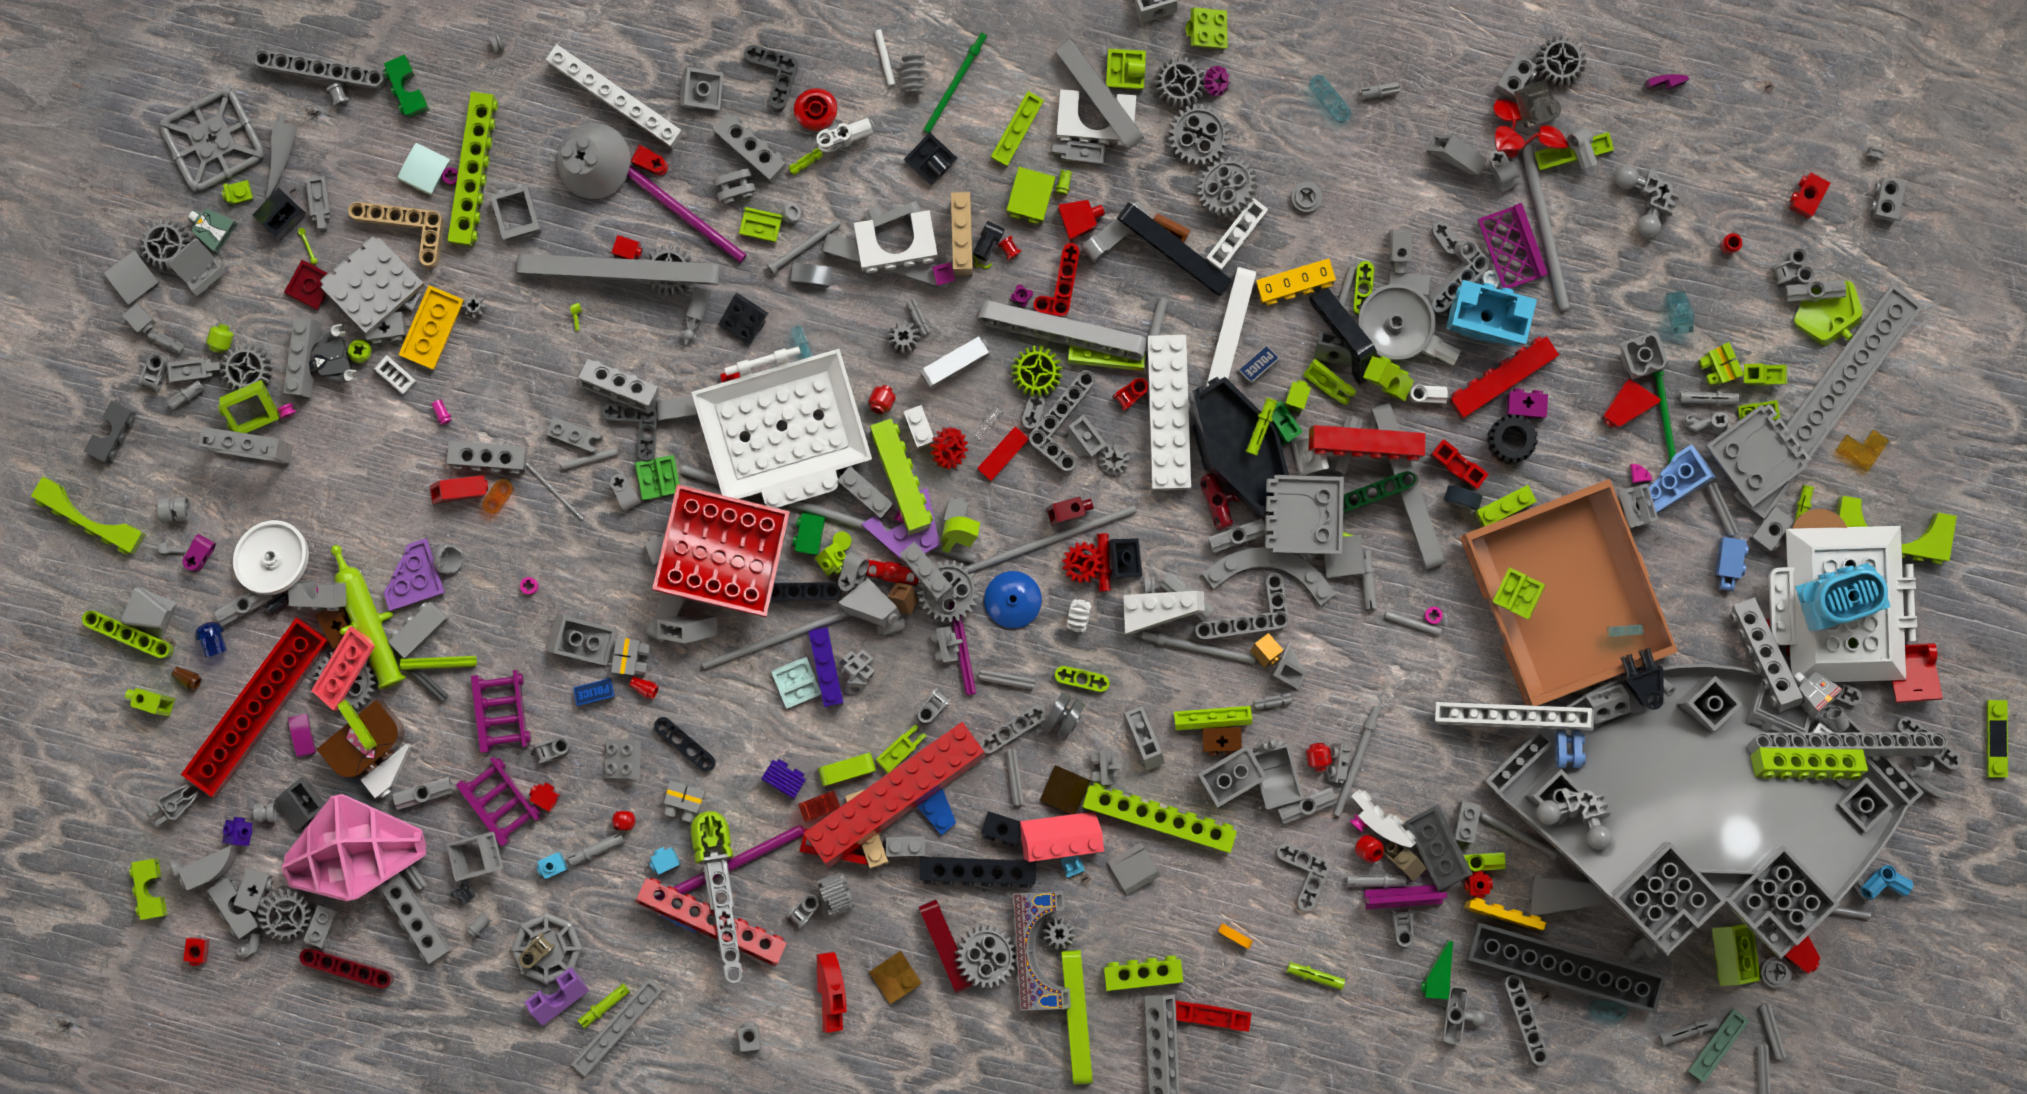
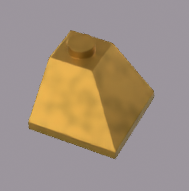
M901 950L869 971L890 1004L922 984V981Z

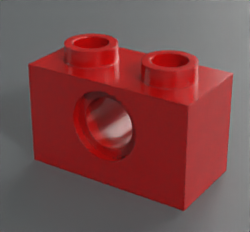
M1812 172L1806 176L1803 175L1798 183L1800 186L1798 192H1794L1789 200L1791 202L1789 209L1810 219L1816 212L1831 183ZM1805 190L1812 193V199L1805 197Z

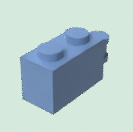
M1728 537L1720 538L1715 576L1720 577L1719 590L1733 592L1736 579H1741L1745 575L1746 564L1743 563L1744 556L1747 557L1749 546L1746 545L1747 540ZM1725 578H1731L1730 583H1725Z

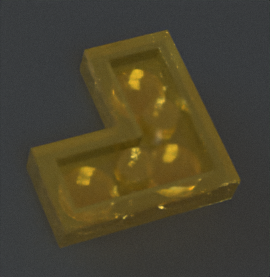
M1874 429L1863 444L1846 434L1835 451L1865 472H1868L1889 440Z

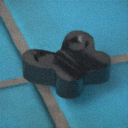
M464 881L460 889H455L451 892V897L459 900L461 905H465L468 903V899L475 897V893L471 891L470 882Z

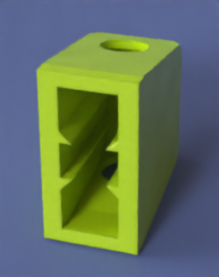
M142 688L128 689L125 693V700L131 701V707L163 716L171 715L176 699Z

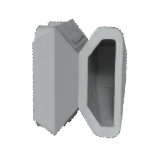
M1656 331L1619 343L1621 349L1619 357L1625 373L1630 374L1632 380L1669 367L1663 345Z
M136 587L122 616L121 623L131 625L161 638L165 634L174 614L176 602Z

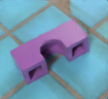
M572 967L555 978L560 986L556 993L545 995L539 990L525 1001L530 1014L542 1026L589 991L584 980Z

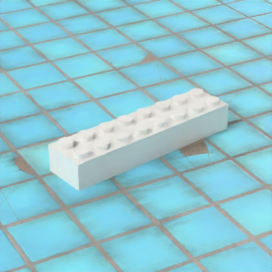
M1186 335L1148 336L1147 357L1152 491L1191 489Z

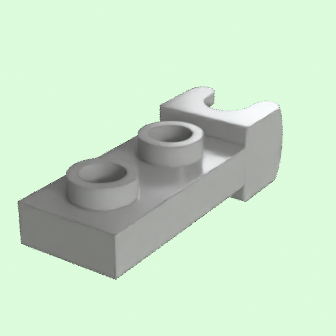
M553 417L546 434L595 454L598 450L592 447V441L603 439V436L555 417Z

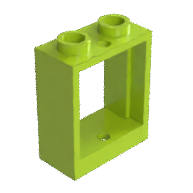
M262 380L219 398L220 405L218 410L221 416L227 418V427L232 432L248 433L279 419L277 407ZM258 395L267 413L238 425L228 407Z

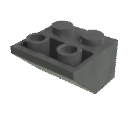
M301 777L285 789L275 800L297 832L309 824L325 804L306 777Z

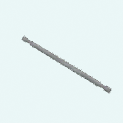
M526 462V467L580 520H583L584 517Z

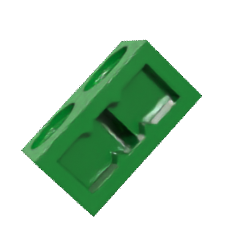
M1283 401L1278 402L1272 415V422L1278 430L1280 442L1283 446L1303 433Z

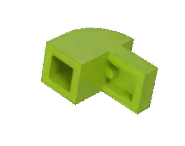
M1744 364V383L1754 386L1787 384V365Z
M963 516L949 518L944 523L941 551L949 553L956 542L970 548L978 537L980 522Z

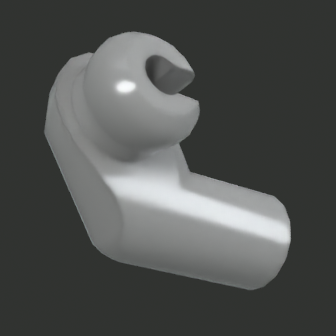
M1689 414L1684 418V425L1695 432L1713 426L1710 417L1699 421Z
M251 933L249 943L238 947L237 955L242 958H248L256 953L261 934Z

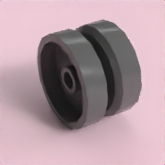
M1061 692L1042 729L1050 733L1059 724L1060 727L1056 732V737L1065 741L1080 720V714L1085 704L1076 700L1071 708L1068 709L1066 707L1071 700V696Z

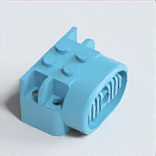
M1462 280L1461 286L1457 289L1455 299L1450 307L1446 329L1487 343H1500L1521 347L1527 343L1537 299L1513 293L1514 290L1509 288L1496 289L1495 285L1490 283L1481 285ZM1482 312L1486 313L1488 317L1487 322L1482 320Z
M1865 563L1856 567L1852 565L1836 569L1837 573H1822L1818 575L1819 579L1795 586L1809 631H1818L1841 623H1848L1891 607L1888 600V587L1884 578L1877 573L1873 566ZM1850 591L1854 593V599L1852 601L1848 598V594Z

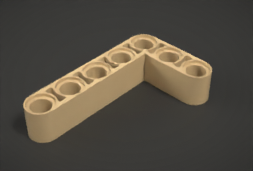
M354 202L349 206V215L358 222L423 229L419 260L427 268H434L438 265L444 228V219L438 212L363 202ZM357 208L363 209L360 216L354 215ZM381 210V216L375 219L373 217L374 212ZM395 212H400L399 220L393 221L392 215ZM418 214L420 217L419 221L412 223L411 217ZM435 216L438 217V223L430 225V219ZM435 235L436 241L433 244H428V237ZM428 254H433V261L426 263L425 257Z

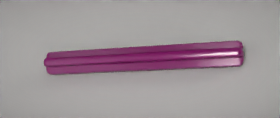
M954 601L949 603V610H952L955 607ZM959 615L960 621L953 617V631L956 635V640L962 639L963 642L958 644V657L965 694L974 695L976 694L962 615Z

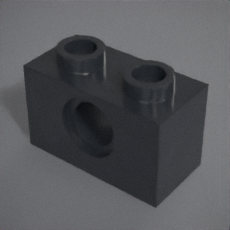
M988 811L981 833L985 834V839L995 841V838L1003 840L1002 844L1013 847L1014 844L1018 845L1020 840V821ZM1005 824L1008 827L1007 834L999 835L997 833L998 825Z

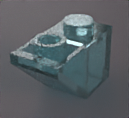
M1686 292L1666 293L1669 321L1674 335L1693 332L1694 313Z

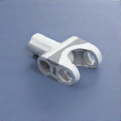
M865 118L849 125L842 123L824 129L817 134L816 140L819 149L823 153H831L850 146L854 140L874 133L869 119ZM826 139L830 140L829 143H827V144H822V141H823V140H826Z

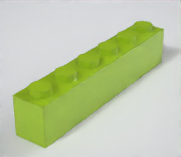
M891 418L871 425V436L908 534L912 535L931 528L933 517L930 510L926 511L924 504H927L924 494L919 492L918 487L920 483L917 475L913 476L912 474L913 464L910 458H906L905 452L907 449L904 441L899 439L900 430L897 423L894 424Z

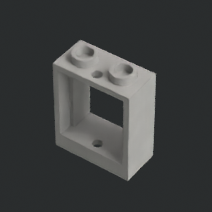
M515 185L509 191H505V189L494 192L495 195L490 196L502 239L505 242L542 232L530 188L527 185ZM525 194L533 223L506 231L498 201Z
M494 832L446 844L455 882L503 869ZM478 841L485 869L469 873L462 845Z

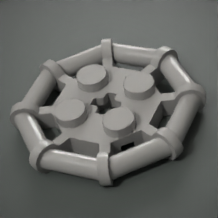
M545 912L543 915L520 923L521 927L513 946L510 947V951H513L522 976L526 975L543 982L545 985H549V983L555 981V978L570 967L574 969L583 946L580 944L572 921L568 922L549 914V912ZM549 922L563 927L560 932L549 928ZM544 923V929L534 933L530 929ZM527 932L530 935L529 942L526 947H522L521 944ZM566 932H568L573 946H567L563 937ZM540 933L544 934L543 937L551 945H555L554 949L536 964V966L544 969V974L530 968H524L519 963L521 951H524ZM568 950H573L569 962L566 965L563 962L566 952ZM527 954L530 959V963L528 965L532 964L534 959L531 954ZM560 965L563 968L549 975V968Z

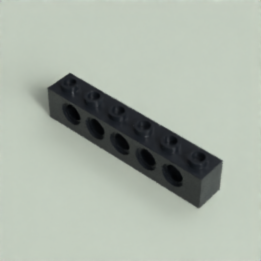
M920 856L919 880H923V884H935V881H943V885H954V881H960L962 885L974 886V882H981V886H993V883H1001V887H1012V884H1020V888H1031L1032 884H1036V861ZM935 866H943L945 869L944 875H935ZM954 867H963L964 875L956 877L953 874ZM975 867H981L984 874L982 877L976 878L973 876L972 870ZM996 867L1001 868L1003 871L1002 877L998 879L994 878L991 873ZM1018 868L1022 871L1020 879L1012 878L1011 871Z

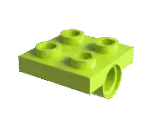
M1191 8L1190 20L1186 23L1185 29L1186 35L1191 37V46L1227 49V11Z
M1108 49L1107 87L1144 90L1146 51Z

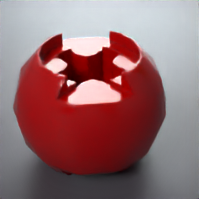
M616 811L611 820L614 829L621 831L632 830L636 824L635 815L630 811Z

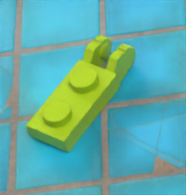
M1316 359L1313 360L1303 374L1325 393L1344 405H1348L1350 402L1348 396L1353 397L1356 394V390L1350 384H1346Z
M916 724L905 734L903 733L875 759L887 773H890L927 736L923 733L913 743L908 739L911 734L917 731L918 726Z

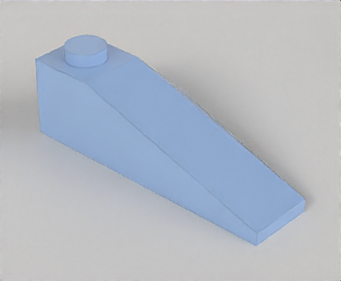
M1692 444L1677 453L1668 466L1663 469L1656 481L1649 487L1656 513L1716 478L1707 462Z

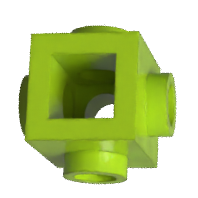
M835 542L819 553L815 560L827 576L834 572L838 575L842 571L846 554Z

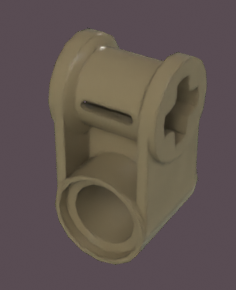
M540 933L520 954L519 963L524 968L534 967L554 949L555 945H551L543 937V933ZM526 954L533 956L534 960L530 965L524 962Z

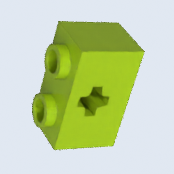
M1301 380L1291 383L1284 402L1287 409L1298 413L1304 410L1311 387L1307 386L1308 383Z

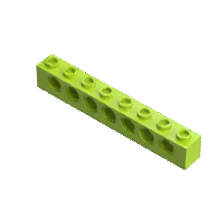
M473 91L470 93L447 240L450 244L473 247L474 242L476 243L478 239L476 225L480 223L481 219L479 205H482L484 200V194L481 193L482 186H485L487 181V175H484L490 161V157L487 154L488 149L492 148L491 130L495 129L493 115L498 110V100H496L493 94ZM480 110H487V115L485 117H478V113ZM483 128V135L475 136L476 130ZM475 147H481V152L478 155H473L472 150ZM477 165L478 171L475 174H470V167ZM475 184V190L468 193L466 191L467 186ZM466 203H472L470 211H464L463 207ZM468 221L470 224L469 228L461 230V224Z
M1098 783L1088 787L1083 808L1231 853L1237 833L1236 830H1233V825L1223 823L1220 826L1215 824L1216 820L1204 817V820L1196 818L1197 814L1188 811L1185 814L1178 813V808L1168 805L1167 809L1159 807V802L1149 800L1146 803L1141 801L1142 797L1133 794L1130 797L1123 796V791L1112 788L1110 792L1104 790L1105 786ZM1103 794H1107L1110 797V803L1106 806L1101 805L1099 802V798ZM1126 800L1129 807L1126 811L1118 809L1119 801ZM1139 806H1145L1147 809V814L1144 817H1139L1136 813V809ZM1159 811H1162L1166 816L1165 820L1161 823L1155 820V814ZM1177 817H1181L1184 820V825L1181 828H1175L1173 825V821ZM1195 823L1202 825V831L1199 834L1192 832V825ZM1213 829H1218L1221 832V836L1217 840H1213L1210 836V832Z

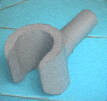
M167 542L157 544L160 554H185V549L168 548Z

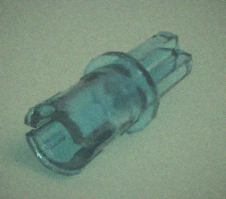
M802 326L793 327L791 332L797 345L795 347L799 346L801 358L812 357L813 354L809 347L810 341H807Z

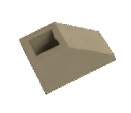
M1390 841L1384 847L1383 854L1413 882L1427 869L1405 846Z

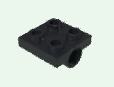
M929 132L904 158V161L932 186L958 158Z
M736 293L718 325L751 345L763 328L769 313Z

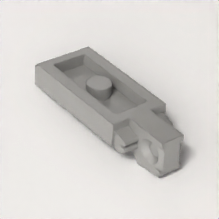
M1063 141L1062 145L1053 144L1051 153L1061 155V159L1067 161L1103 165L1105 145Z
M326 177L306 178L310 216L313 221H317L320 231L328 230L326 219H330L331 212Z
M205 358L167 363L170 383L212 377V372H218L223 369L220 362L211 363V359Z

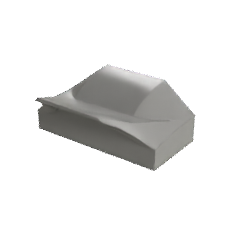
M1084 415L1068 426L1069 434L1066 441L1078 457L1085 455L1092 457L1107 446Z

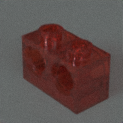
M832 790L801 802L798 806L804 821L807 822L837 810L841 807L836 791Z

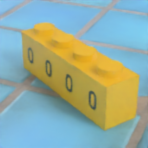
M1328 258L1255 281L1261 305L1266 303L1267 306L1278 303V299L1285 298V300L1295 298V294L1303 292V295L1313 293L1314 289L1321 287V289L1330 288L1333 286L1332 283L1336 281Z

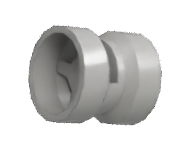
M268 803L267 806L262 804L254 805L255 823H262L266 820L268 822H276L277 809L275 803Z

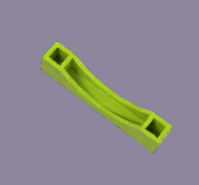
M42 476L31 497L36 499V504L44 508L46 505L52 508L51 512L55 515L68 517V522L77 527L79 524L84 526L85 532L92 536L98 534L102 537L101 541L110 546L112 543L119 546L117 550L126 555L128 553L135 554L146 536L145 533L129 524L104 525L88 519L73 506L66 494L65 488L47 477Z

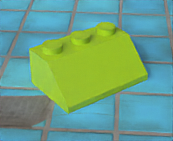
M1744 923L1712 928V939L1714 941L1715 959L1718 969L1717 977L1720 986L1741 985L1761 980L1755 934Z

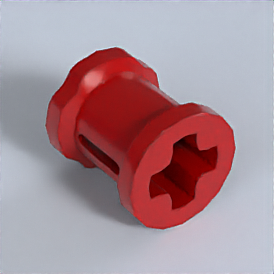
M1012 236L1007 237L998 244V247H1001L1006 254L1008 261L1022 252L1016 247Z

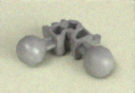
M1621 166L1615 173V181L1620 188L1631 189L1637 187L1641 189L1640 195L1646 197L1652 194L1653 196L1646 205V208L1649 209L1648 214L1642 216L1637 223L1640 235L1645 238H1653L1661 231L1660 213L1672 216L1673 212L1670 208H1676V203L1673 200L1679 199V196L1672 193L1673 188L1669 182L1659 178L1655 168L1649 170L1645 179L1639 176L1634 167ZM1661 188L1664 189L1663 192L1665 193V194L1662 195V196H1661V190H1660Z
M1564 788L1562 794L1565 802L1557 804L1547 800L1540 803L1537 807L1536 816L1545 825H1553L1563 814L1569 813L1570 818L1577 817L1579 812L1582 811L1584 825L1588 824L1590 828L1586 836L1589 845L1596 850H1603L1611 843V832L1600 823V820L1611 815L1610 812L1604 811L1608 807L1607 803L1601 802L1605 798L1604 795L1595 796L1589 790L1576 793ZM1584 799H1587V801L1590 802L1589 806L1588 804H1586L1585 801H1583Z

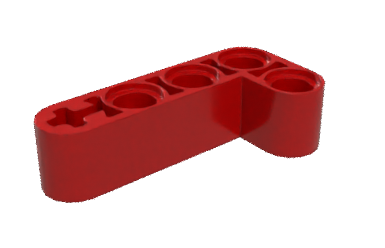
M1068 243L1063 247L1054 297L1038 296L1033 303L1035 312L1062 318L1068 315L1080 253L1079 247L1076 244ZM1073 249V252L1076 254L1072 255L1071 262H1063L1064 260L1068 261L1067 252ZM1070 267L1073 273L1070 276H1066L1062 273L1063 268ZM1067 286L1070 291L1068 294L1063 295L1059 292V288ZM1039 301H1045L1047 308L1040 310L1036 305ZM1063 304L1066 307V311L1058 313L1055 307Z

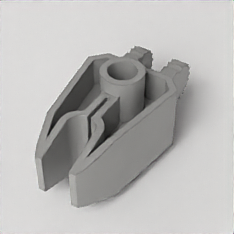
M193 783L182 785L159 797L158 805L146 814L148 817H152L158 810L162 809L166 815L155 821L154 825L156 827L168 818L176 820L194 801L199 791H196L187 798L183 797V792L191 787Z

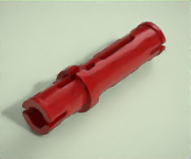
M1109 533L1097 534V548L1101 550L1098 554L1104 557L1100 560L1104 563V566L1099 567L1102 573L1097 572L1099 592L1111 591L1110 574H1112L1109 565Z

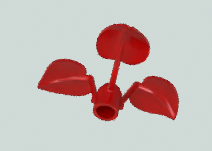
M1496 99L1493 105L1495 115L1503 121H1512L1511 128L1499 126L1495 131L1494 141L1497 152L1503 151L1506 156L1514 158L1520 149H1524L1536 137H1539L1538 140L1542 145L1549 148L1565 149L1569 147L1562 132L1548 125L1541 126L1539 133H1535L1524 142L1522 136L1517 134L1516 131L1514 132L1516 120L1521 121L1524 118L1523 110L1513 101Z

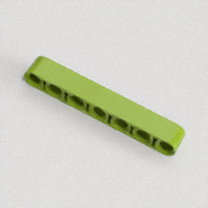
M1081 950L1061 951L1065 988H1070L1071 1007L1066 1009L1073 1085L1092 1084Z

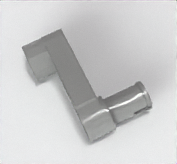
M914 201L883 214L879 206L870 208L863 213L867 221L873 220L875 230L906 217L911 220V213L921 212L918 202Z

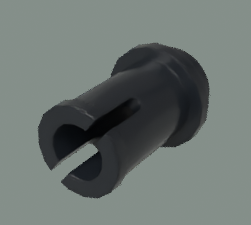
M282 593L273 602H268L266 608L272 616L278 615V612L289 604V598L281 602L287 597L285 593Z

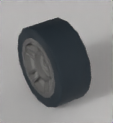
M1448 485L1444 501L1467 509L1478 510L1483 496L1467 489Z

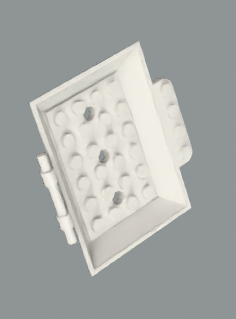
M799 346L788 350L785 348L774 351V354L750 361L748 359L737 362V365L725 368L726 375L740 372L741 378L691 392L722 495L740 499L762 492L765 504L769 507L777 508L834 491L838 486V477L835 470L872 459L840 349L789 363L788 357L801 354ZM777 361L778 367L752 374L751 368ZM817 409L824 412V418L820 421L815 420L813 417V412ZM784 420L787 422L788 427L785 431H779L776 428L778 421ZM742 431L750 433L751 438L748 442L740 440L739 435Z
M1901 526L1786 529L1787 567L1774 568L1769 573L1770 630L1777 645H1790L1792 676L1794 677L1798 672H1801L1808 679L1813 673L1817 672L1831 682L1906 680L1904 628H1908V641H1916L1915 627H1917V616H1915L1914 600L1916 577H1914L1913 564H1905L1906 578L1902 577ZM1848 560L1853 561L1854 567L1869 563L1884 578L1888 587V600L1891 607L1848 623H1841L1818 631H1809L1795 586L1819 579L1818 575L1822 573H1837L1836 569L1844 567ZM1903 589H1906L1907 616H1904ZM1852 591L1848 594L1849 599H1854ZM1851 637L1857 640V645L1853 649L1848 646V640Z

